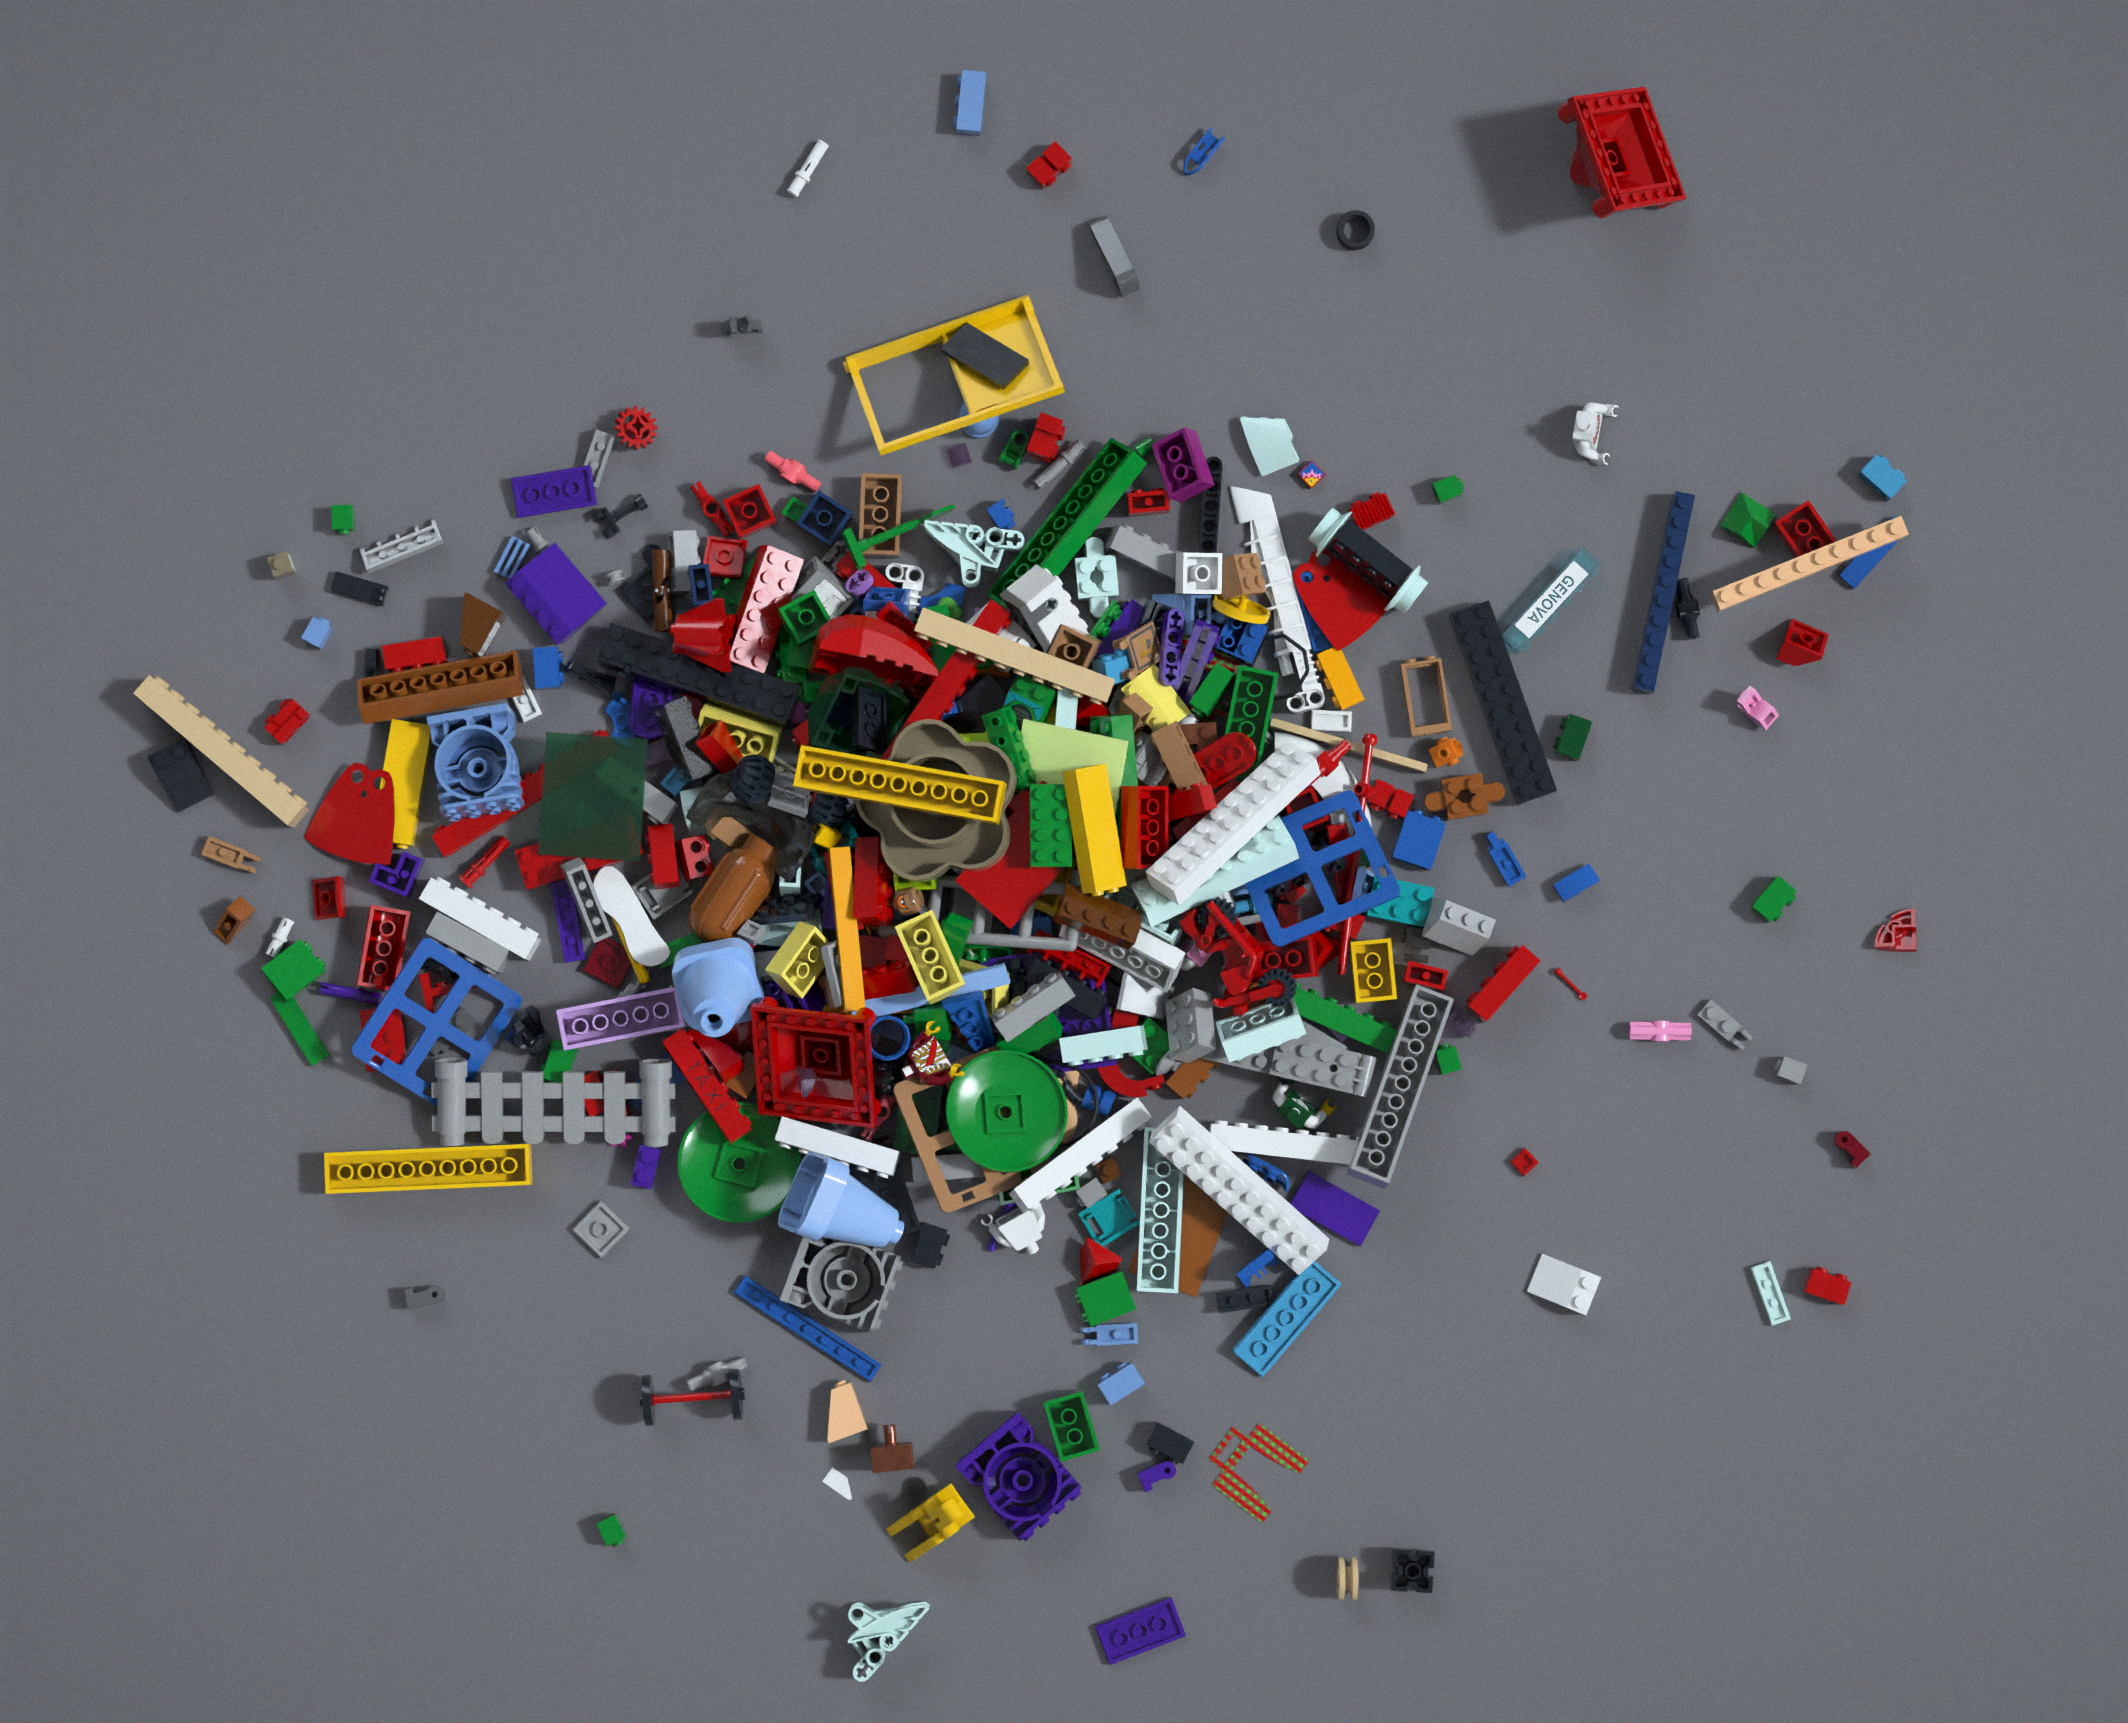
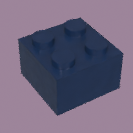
M818 490L796 525L831 549L853 517V513Z

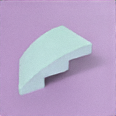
M1247 416L1240 418L1250 450L1262 476L1299 462V457L1291 442L1293 435L1285 419H1269L1267 417L1248 418Z

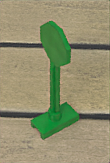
M954 504L945 506L920 519L911 520L869 539L864 538L857 541L851 528L844 530L841 535L858 571L867 565L862 552L869 550V547L912 530L918 525L925 523V520L932 521L953 511L955 506Z

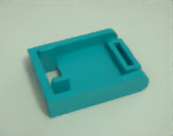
M1120 1188L1078 1213L1094 1241L1101 1246L1108 1244L1140 1224L1139 1220L1133 1222V1224L1130 1222V1220L1136 1217V1214L1125 1196L1116 1199L1115 1196L1122 1192ZM1093 1216L1104 1232L1098 1238L1087 1222Z

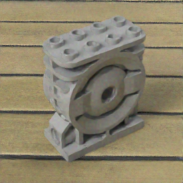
M803 1237L780 1300L801 1308L814 1304L820 1312L832 1319L872 1334L874 1330L879 1331L883 1320L879 1318L881 1311H886L890 1301L886 1299L888 1292H893L897 1282L893 1278L896 1272L900 1273L904 1261L900 1260L901 1256L874 1246L832 1239L834 1243L829 1245L827 1244L829 1238L821 1237L818 1241L814 1242ZM810 1243L823 1247L814 1257L811 1264H808L805 1258L811 1245ZM846 1245H849L850 1248L847 1256L833 1261L825 1272L824 1284L831 1296L829 1305L826 1307L824 1304L827 1296L821 1285L823 1268L831 1258L843 1254ZM866 1253L870 1255L868 1264L874 1276L873 1288L864 1301L853 1305L849 1314H844L848 1303L859 1300L868 1291L870 1274L863 1263ZM802 1267L809 1268L807 1274L808 1289L795 1284ZM844 1274L852 1276L853 1282L851 1285L847 1286L842 1283L841 1279ZM808 1295H810L812 1301L806 1303Z

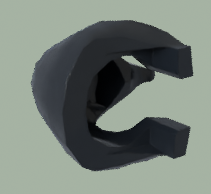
M530 1005L525 1009L528 1015L521 1020H514L511 1024L512 1027L506 1033L505 1040L512 1047L535 1056L546 1050L552 1040L544 1030L539 1010Z

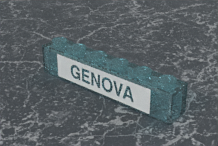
M1583 547L1502 635L1504 642L1517 654L1521 650L1525 653L1532 645L1530 640L1534 636L1539 638L1546 630L1543 626L1548 621L1552 623L1560 615L1557 611L1562 606L1566 608L1573 601L1571 596L1575 592L1579 594L1587 586L1584 583L1587 578L1593 579L1599 573L1600 569L1598 567L1601 562Z

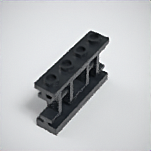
M1327 821L1303 830L1311 847L1321 845L1322 848L1315 850V852L1329 845ZM1345 857L1323 865L1321 869L1324 876H1328L1347 868ZM1302 874L1268 888L1271 897H1275L1302 887L1311 881L1307 874Z

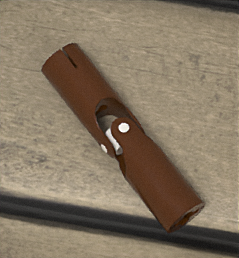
M653 550L655 632H670L672 624L670 550Z

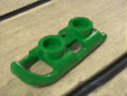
M1114 599L1111 601L1092 628L1091 636L1098 639L1099 636L1105 638L1109 634L1111 628L1108 625L1113 620L1117 621L1122 614V611L1119 609L1120 606L1116 604L1117 601Z

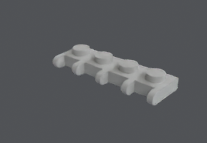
M435 518L431 520V526L421 530L418 525L414 526V533L404 537L397 533L395 534L396 540L382 545L381 541H377L378 547L369 551H365L363 547L359 550L368 573L444 544Z

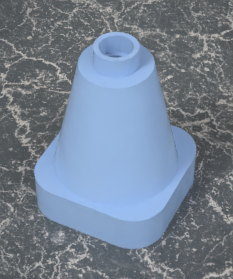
M740 938L717 940L686 947L675 956L672 978L683 1018L689 1026L706 1036L719 1037L728 1033L735 1024L751 1020L750 1007L753 1003L758 1004L764 997V989L753 949L746 941Z
M814 1151L809 1152L802 1160L778 1218L779 1227L814 1242L823 1237L882 1248L888 1242L896 1244L904 1230V1222L898 1220V1211L849 1174L848 1165Z

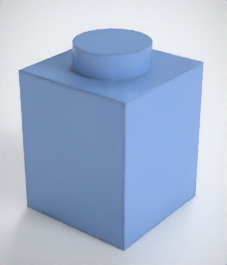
M321 616L319 619L312 617L301 638L322 650L333 631V628L329 626L330 621Z

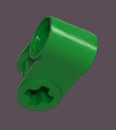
M1016 430L1011 435L998 462H1005L1012 466L1014 470L1018 469L1029 444V436L1025 431ZM1023 435L1026 441L1022 445H1017L1014 441L1015 437Z

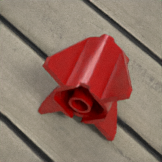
M714 598L691 610L676 615L675 624L672 623L670 628L671 636H674V654H685L721 672L732 671L730 660L732 644H728L729 638H732V627L737 620V615H725L724 598Z

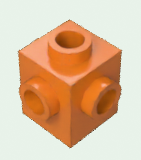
M1444 737L1436 741L1437 746L1428 750L1437 768L1446 764L1448 767L1459 763L1458 758L1464 756L1462 752L1463 747L1455 737L1449 740L1448 737Z

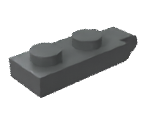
M463 1007L449 1020L452 1026L463 1033H466L477 1022ZM438 1037L429 1052L434 1057L439 1052L444 1054L453 1043L444 1037Z

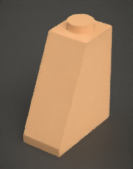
M846 1380L835 1383V1388L831 1389L828 1443L868 1429L852 1382L847 1383Z

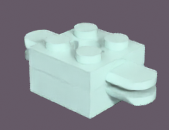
M1092 537L1085 542V557L1075 558L1078 601L1089 600L1091 615L1095 618H1100L1109 606L1108 599L1119 598L1115 555L1105 556L1102 540Z

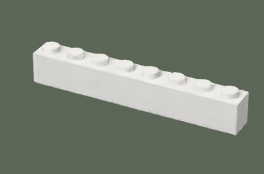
M1137 1097L1012 1190L1009 1195L1023 1213L1028 1210L1033 1212L1041 1206L1039 1202L1045 1198L1048 1201L1056 1195L1055 1190L1061 1186L1064 1189L1072 1183L1070 1178L1074 1175L1080 1177L1088 1171L1086 1166L1090 1163L1094 1166L1103 1159L1102 1154L1105 1152L1111 1154L1118 1148L1117 1143L1121 1140L1124 1143L1134 1136L1132 1134L1133 1131L1138 1129L1140 1132L1149 1125L1147 1121L1152 1116Z

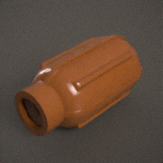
M750 833L742 847L726 852L690 906L687 922L691 931L706 943L727 938H738L737 932L748 919L752 921V917L775 885L774 868L783 856V853L753 833Z

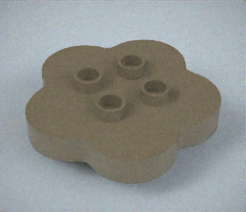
M924 719L907 726L897 737L891 756L886 759L887 761L1004 781L1007 786L999 825L855 799L856 808L862 819L881 835V850L887 865L900 877L919 883L934 880L951 868L981 871L994 866L1005 855L1010 842V827L1005 815V809L1011 802L1017 786V774L1012 761L1000 748L986 742H965L952 727L944 722Z

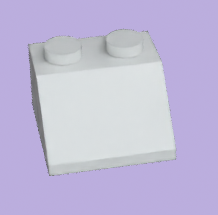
M1176 553L1175 593L1222 594V553Z

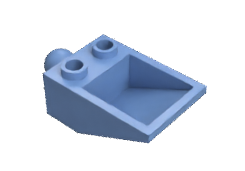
M1152 594L1153 601L1180 609L1183 612V636H1191L1197 619L1212 624V620H1215L1218 624H1225L1228 618L1227 615L1217 610L1212 612V594ZM1205 603L1206 608L1204 610H1200L1199 604ZM1173 614L1171 618H1173L1174 621H1176L1177 618H1175ZM1170 632L1168 636H1175V635H1174L1172 632Z

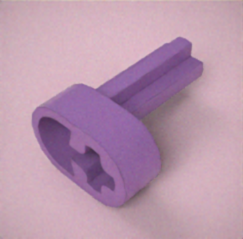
M865 569L858 570L846 582V590L863 602L868 589L873 584V576Z

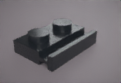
M1147 598L1134 631L1153 621L1158 641L1161 645L1163 616L1166 611L1173 609V607Z

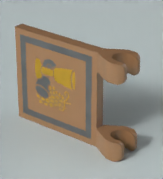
M1153 621L1112 642L1114 649L1120 648L1124 650L1127 648L1132 667L1121 672L1123 679L1129 678V680H1133L1139 673L1159 662L1160 644Z

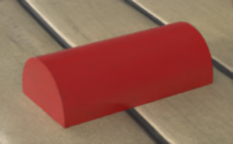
M376 905L369 906L356 980L357 986L388 991L401 970L410 918L409 911Z

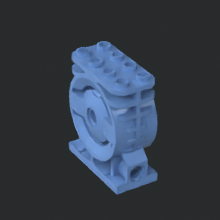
M507 703L427 717L432 744L438 749L435 756V773L438 779V800L441 803L439 809L440 813L446 819H449L450 822L460 821L463 817L478 818L481 817V814L486 813L497 815L504 810L519 811L524 806V800L522 799L523 790L520 786L519 761L514 748L510 744V741L516 735L514 724L516 717ZM476 747H490L498 751L502 756L506 755V757L499 758L493 751L487 748ZM478 767H484L481 773L476 774ZM463 785L468 791L476 794L484 793V796H472L465 793L460 787L451 789V787Z

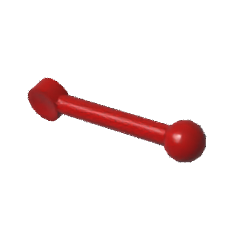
M1560 968L1554 970L1555 975L1560 976L1578 994L1580 1000L1587 998V994L1581 992L1562 973Z

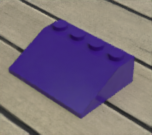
M556 543L550 545L505 583L557 645L564 644L607 605L606 601Z

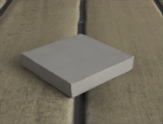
M600 1201L572 1230L602 1258L630 1228L609 1207Z

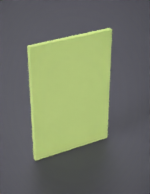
M1023 719L1022 741L1029 753V762L1036 774L1037 784L1042 780L1047 784H1064L1062 771L1106 764L1114 813H1116L1128 741ZM1029 787L1024 788V789L1019 790V791H1016V792L1021 793V792L1027 790Z

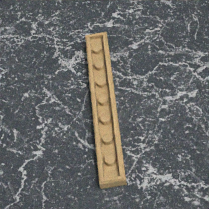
M1275 718L1271 719L1269 725L1270 728L1334 747L1343 740L1336 736ZM1346 740L1351 745L1350 752L1364 755V745ZM1373 748L1372 758L1417 772H1426V763Z

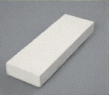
M522 672L524 695L512 697L525 723L542 715V712Z

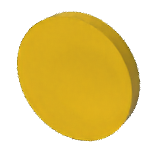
M1216 594L1212 602V606L1217 611L1244 622L1265 624L1270 617V611L1267 608L1249 600L1245 596H1241L1240 599L1224 600L1223 594Z

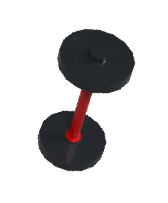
M730 1369L729 1391L655 1396L652 1375L642 1376L640 1407H643L645 1426L655 1425V1406L661 1403L730 1399L733 1419H743L745 1388H742L740 1369Z

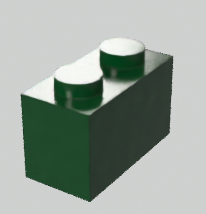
M1568 714L1567 718L1563 717L1559 727L1563 730L1560 737L1556 736L1553 748H1556L1555 754L1578 761L1593 721L1573 714Z

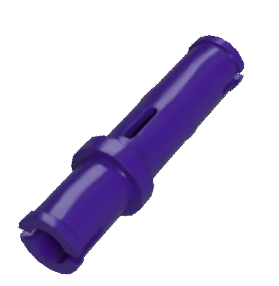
M322 981L320 985L322 988L320 987L319 994L355 1000L360 1004L366 1002L378 1005L380 1000H382V993L367 991L362 987L357 989Z

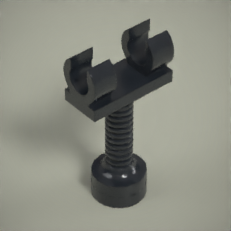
M638 494L634 497L633 504L631 503L628 507L626 506V508L621 509V511L614 515H611L608 509L604 507L592 516L596 522L606 517L609 519L612 527L602 533L606 539H610L621 532L616 524L620 518H624L636 509L643 511L648 508V505L642 495Z

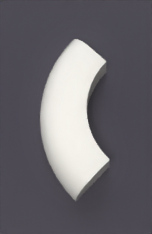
M1274 732L1273 753L1287 740L1315 758L1323 751H1328L1325 747L1304 737ZM1341 760L1338 763L1339 766L1327 777H1320L1310 786L1313 787L1315 793L1322 801L1347 790L1353 791L1354 785L1358 783L1352 772ZM1366 801L1365 816L1371 826L1370 812ZM1343 809L1328 815L1330 825L1347 822L1349 836H1354V829ZM1357 812L1352 814L1355 822Z

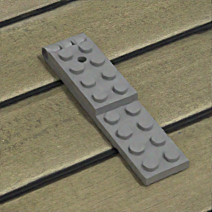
M1213 1019L1216 1050L1200 1057L1201 1059L1367 1098L1376 1062L1375 1057L1302 1039H1291L1279 1046L1267 1048L1260 1053L1251 1054L1241 1060L1229 1063L1215 1023L1220 1020ZM1332 1065H1336L1338 1067V1070L1336 1072L1330 1071V1067Z

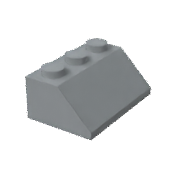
M1434 898L1421 936L1473 956L1490 939L1496 920L1451 901Z

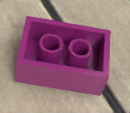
M1184 427L1151 444L1169 499L1182 503L1214 486L1196 431Z

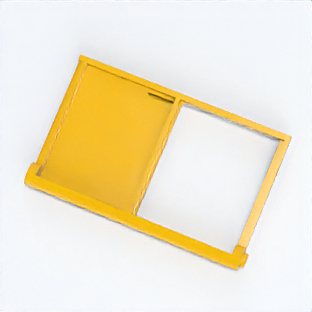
M1028 294L845 357L846 361L843 362L846 373H851L880 456L1065 392ZM966 322L1029 359V365L1003 390L948 357L969 415L888 443H884L859 374V370L923 347L942 342L944 345Z

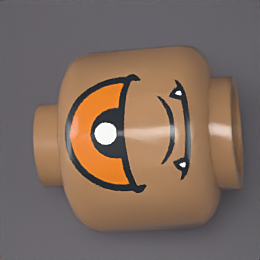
M909 887L897 891L892 903L895 911H899L901 915L907 916L921 911L922 906H924V898L920 890H917L915 887Z

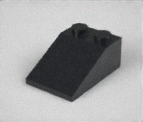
M183 738L147 756L156 776L178 813L215 795L188 740Z

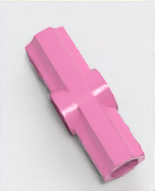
M1669 1021L1629 1022V1039L1651 1040L1655 1042L1691 1040V1023H1669Z

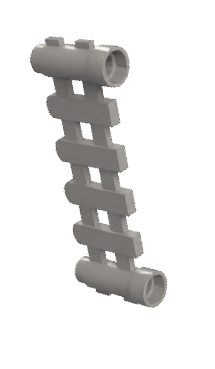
M440 1058L435 1060V1078H437V1082H432L431 1085L432 1098H437V1115H432V1131H438V1134H440V1145L443 1146L463 1145L466 1131H482L483 1141L489 1144L499 1143L503 1139L504 1132H523V1140L529 1144L540 1143L544 1139V1132H564V1140L569 1144L581 1143L585 1138V1132H604L605 1141L610 1144L622 1143L626 1138V1132H642L645 1146L662 1147L668 1145V1135L670 1132L676 1131V1116H670V1099H675V1083H670V1078H672V1061L669 1059L650 1058L640 1060L639 1078H641V1083H625V1071H605L604 1083L585 1082V1071H564L563 1082H544V1071H523L522 1082H503V1071H482L481 1082H466V1077H468L467 1059ZM466 1098H482V1115H466ZM503 1098H522L523 1115H503ZM544 1098L563 1099V1116L544 1115ZM585 1099H604V1116H585ZM626 1099H641L642 1116H626Z

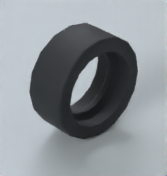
M1359 210L1345 213L1337 225L1336 233L1339 242L1351 250H1360L1368 246L1375 233L1374 221L1370 215ZM1360 219L1366 224L1368 231L1363 240L1354 242L1347 239L1344 234V226L1349 220Z

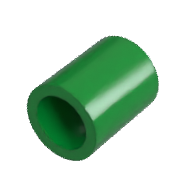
M1149 436L1136 444L1134 448L1142 458L1153 451L1151 444L1154 442Z

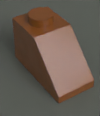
M240 896L226 908L212 932L228 945L248 923L256 909Z

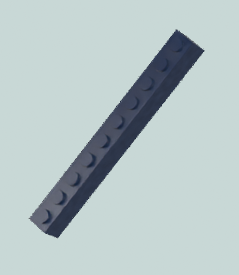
M1675 491L1672 494L1632 685L1633 691L1652 694L1655 691L1695 495L1679 491Z

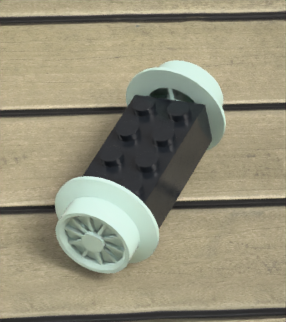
M1332 508L1308 538L1310 542L1317 546L1316 557L1330 543L1326 550L1333 559L1345 564V567L1350 572H1355L1359 575L1365 584L1373 586L1382 597H1387L1389 600L1392 598L1384 609L1385 611L1394 607L1404 615L1429 583L1419 575L1421 566L1419 565L1406 581V578L1413 570L1410 566L1350 519L1348 520L1352 514L1351 511L1342 515Z

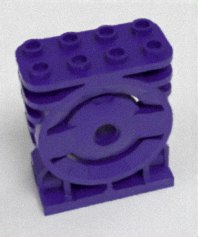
M1019 1411L958 1461L955 1467L970 1484L982 1485L985 1499L993 1511L1016 1536L1018 1541L1022 1539L1027 1541L1034 1535L1033 1530L1037 1526L1042 1528L1050 1521L1049 1516L1052 1513L1057 1515L1065 1508L1064 1503L1069 1499L1071 1501L1075 1500L1081 1494L1080 1489L1082 1486L1051 1450L1033 1441L1034 1429ZM1009 1430L1017 1441L998 1448L995 1443ZM1030 1434V1441L1024 1440ZM987 1449H993L995 1453L989 1459L984 1470L976 1459ZM1036 1450L1040 1451L1033 1459L1029 1457H1016L1008 1461L1000 1473V1488L994 1493H990V1490L996 1485L997 1471L1005 1459L1018 1453L1032 1455ZM1054 1466L1055 1470L1049 1474L1048 1489L1038 1502L1029 1506L1013 1505L1008 1510L1003 1509L1011 1501L1028 1503L1037 1499L1045 1487V1472ZM1022 1474L1026 1475L1029 1480L1023 1486L1017 1483V1477ZM981 1475L984 1477V1478H983V1481H977V1480H976V1479H978Z

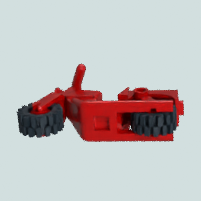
M1218 896L1215 899H1210L1203 906H1198L1195 909L1191 908L1182 914L1184 919L1179 923L1182 925L1183 931L1194 939L1198 949L1204 951L1205 954L1219 950L1226 956L1225 967L1220 972V977L1226 986L1224 997L1221 1000L1214 998L1212 1000L1214 1006L1225 1008L1233 1005V1017L1238 1015L1240 1018L1249 1010L1247 1008L1249 1003L1247 1002L1265 999L1267 1005L1270 1003L1272 1007L1276 1005L1281 1007L1286 1005L1296 994L1297 984H1295V977L1292 978V973H1287V969L1280 970V968L1270 969L1260 978L1258 986L1249 989L1263 958L1264 950L1237 919V914H1235L1236 908H1232L1231 905L1233 903L1231 901L1228 903L1226 902L1227 899H1220ZM1227 932H1228V934L1230 935V936H1226V937L1217 939L1219 936H1222L1223 934H1226Z

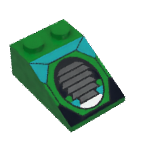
M1017 675L1002 708H1012L1016 714L1018 729L1021 731L1023 719L1045 722L1057 700V693L1026 675Z

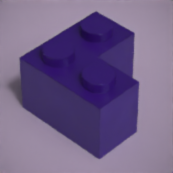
M402 852L396 870L376 863L369 882L410 898L425 860Z

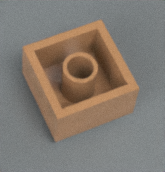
M1257 553L1234 554L1222 558V594L1224 600L1240 599L1241 596L1249 598L1266 592L1265 580L1262 576L1261 563Z

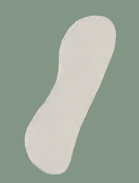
M611 866L603 867L597 873L593 886L602 909L619 923L631 956L636 962L645 966L663 963L669 957L670 950L652 926L634 891L624 875Z

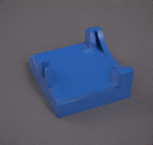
M1266 1249L1235 1274L1243 1285L1248 1288L1253 1274L1261 1279L1262 1277L1258 1270L1261 1269L1267 1275L1264 1266H1276L1278 1262L1271 1251Z

